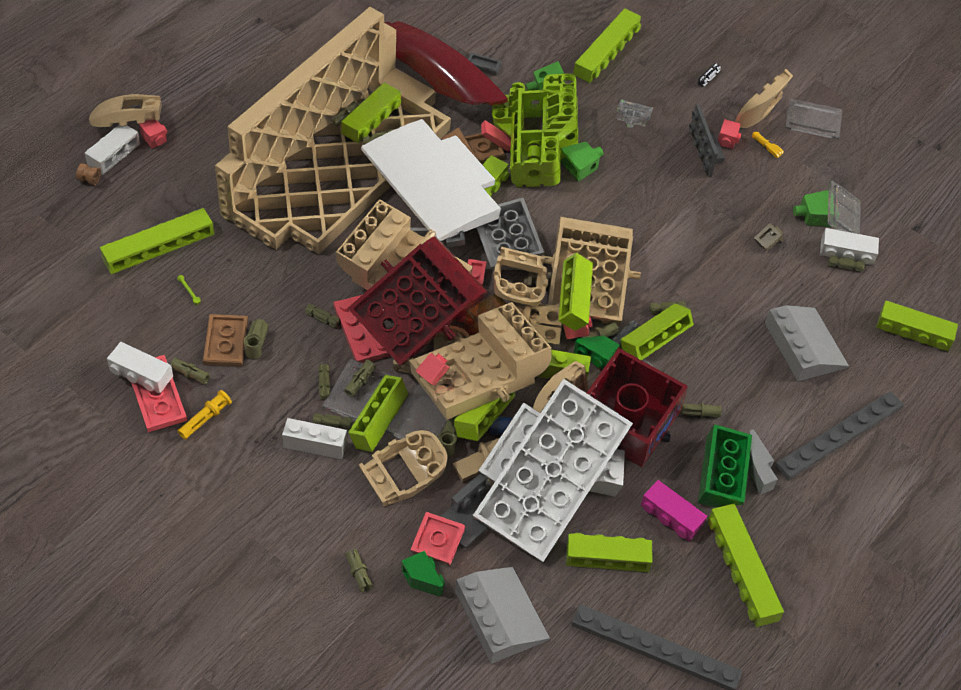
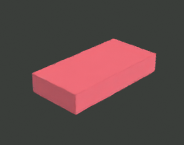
M485 120L481 124L482 136L509 152L511 150V137Z

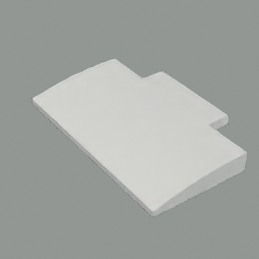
M420 119L390 131L361 146L362 152L428 231L432 229V232L433 230L436 232L435 236L440 241L458 235L462 230L465 232L499 219L501 208L484 190L487 187L493 186L495 179L457 136L440 140L425 121Z
M563 379L541 413L525 403L522 404L478 470V472L495 483L475 511L473 518L544 562L633 423Z

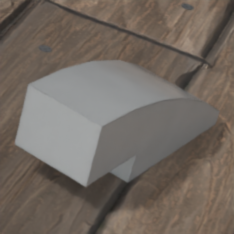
M753 429L749 432L752 435L748 469L752 481L761 495L773 490L778 479L771 469L774 459Z

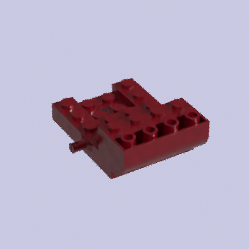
M434 236L423 244L420 243L394 267L387 259L384 262L382 261L380 265L387 271V274L349 306L348 309L395 362L402 367L438 334L443 332L451 341L456 336L449 328L451 322L457 317L459 320L488 295V292L445 245ZM385 320H393L394 326L391 329H385L383 327Z

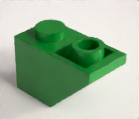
M605 336L579 338L575 341L573 352L591 356L590 362L596 367L604 369L620 345Z
M422 551L402 560L401 571L410 588L436 596L443 595L445 581L441 574H437L436 566L431 556L428 557L426 552Z

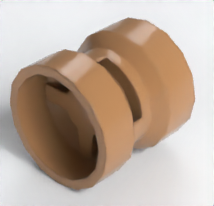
M84 163L79 165L76 172V179L78 181H88L91 185H96L101 177L100 168H91Z

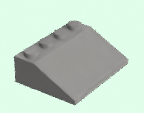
M524 198L498 204L501 208L499 219L476 227L491 270L495 269L501 247L545 256ZM505 265L501 267V270H522Z
M785 305L769 310L765 324L797 381L849 367L815 308Z
M513 567L474 572L456 579L455 592L491 664L550 640Z

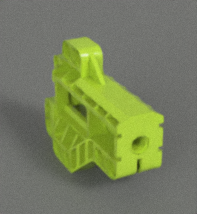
M573 74L547 75L543 80L542 90L526 91L523 83H513L512 88H510V95H505L508 98V102L492 105L494 126L511 137V181L517 187H523V185H526V187H537L540 184L555 186L561 180V159L566 157L561 148L578 144L576 76ZM568 80L573 81V82L570 83V84L564 83L565 81H568ZM537 100L539 103L533 104L531 101ZM543 117V129L524 130V118Z

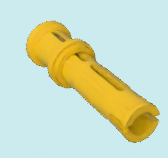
M219 390L217 392L218 395L211 401L205 402L204 408L177 430L184 440L188 439L191 434L212 416H218L220 414L219 411L226 405L232 404L230 397L223 390Z

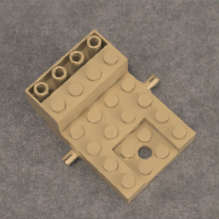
M379 199L336 251V261L343 271L352 277L353 282L369 290L387 274V271L380 265L382 261L384 262L387 259L393 267L396 266L420 243L423 244L428 239L434 237L436 232L434 230L432 232V229H430L425 237L418 235L410 230L411 217ZM457 258L459 262L472 274L473 267L467 264L466 262L462 261L461 259Z
M560 216L553 257L542 255V257H545L544 263L551 264L552 267L547 304H560L563 261L578 253L593 263L590 296L592 301L590 302L589 316L591 319L601 320L602 324L615 322L620 327L628 278L639 280L641 272L630 271L629 267L633 229Z
M513 302L478 315L479 333L464 339L459 332H456V336L453 337L456 341L455 343L430 352L435 355L441 354L448 360L446 364L450 367L435 386L416 372V369L430 353L410 360L411 373L446 420L498 398H501L503 402L510 399L508 394L534 384L535 377L543 373L550 364V345Z

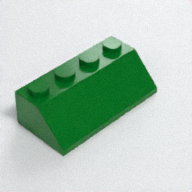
M716 424L713 425L706 438L698 496L699 504L713 508L734 503L736 506L744 504L752 442L751 434Z

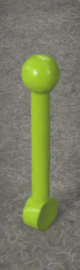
M179 275L177 280L184 285L191 295L193 304L199 305L201 303L200 298L196 297L185 282L184 276Z

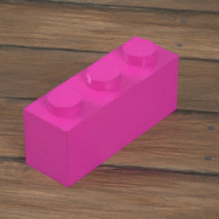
M659 480L643 495L641 502L643 509L647 513L653 514L663 525L669 526L679 537L685 538L689 542L705 524L707 515Z

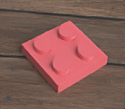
M426 512L410 550L416 554L425 551L427 556H431L433 560L451 565L466 527L464 524Z

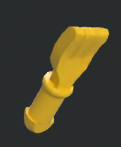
M759 132L752 133V138L763 145L775 158H779L784 153L778 145L769 143V140H766Z

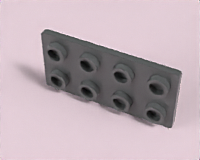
M696 104L694 111H692L689 131L693 134L694 145H697L698 156L703 162V170L707 172L708 177H712L715 164L723 163L725 158L716 134L709 131L700 104Z
M481 473L451 498V508L440 516L465 525L466 528L459 543L463 548H467L489 529L473 518L475 511L491 489L488 478Z

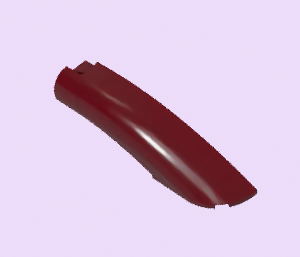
M400 21L394 23L384 22L396 29V58L421 75L434 87L435 92L471 105H497L508 102V98L479 68L443 41Z

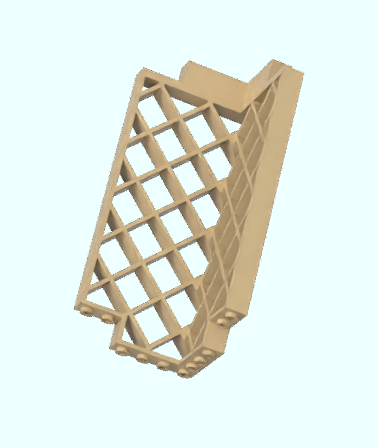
M372 7L366 9L228 126L230 153L215 165L220 214L223 218L232 221L237 227L243 228L251 236L257 237L265 245L271 246L276 250L289 237H292L294 241L300 242L310 251L320 254L391 187L372 163L349 165L348 156L365 155L361 150L363 143L362 141L359 143L355 141L346 142L345 136L341 132V124L336 127L331 122V119L340 113L341 108L347 107L353 101L361 104L369 97L367 89L374 92L384 82L401 91V104L396 109L397 116H390L384 119L376 129L374 128L370 132V137L375 132H383L389 129L395 130L420 119H423L440 139L450 131L451 118L431 107L435 104L436 92L395 68L396 29L384 23V14ZM402 109L406 110L407 112L413 115L403 116ZM340 135L341 142L315 144L313 136ZM343 157L344 165L318 167L317 159ZM312 159L313 168L286 169L285 161ZM377 177L378 183L374 187L352 188L351 179ZM346 180L347 189L321 191L320 182ZM315 182L316 191L289 193L288 184ZM284 184V194L257 195V186ZM350 204V209L346 213L324 215L323 205ZM318 206L319 215L292 217V207ZM287 208L288 218L259 219V210ZM255 210L256 220L253 221L239 211ZM321 230L322 235L317 239L306 231Z

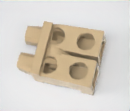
M540 303L538 306L515 305L547 343H560L562 323L558 321L560 304L549 305Z

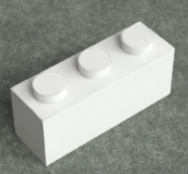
M118 125L113 128L110 133L102 137L99 142L85 152L87 165L91 168H100L101 174L104 175L140 145L138 132L128 125Z
M825 228L821 238L820 256H838V259L843 257L853 259L855 262L859 260L865 264L874 265L878 256L879 238Z
M120 342L107 358L109 370L113 374L126 377L130 382L138 383L147 390L155 391L159 394L173 377L170 364L123 342Z
M287 418L282 434L283 448L342 459L347 444V430Z

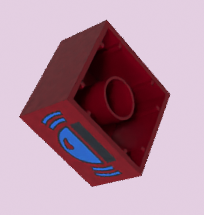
M618 348L586 393L633 423L617 449L624 450V458L643 468L680 413L688 386Z

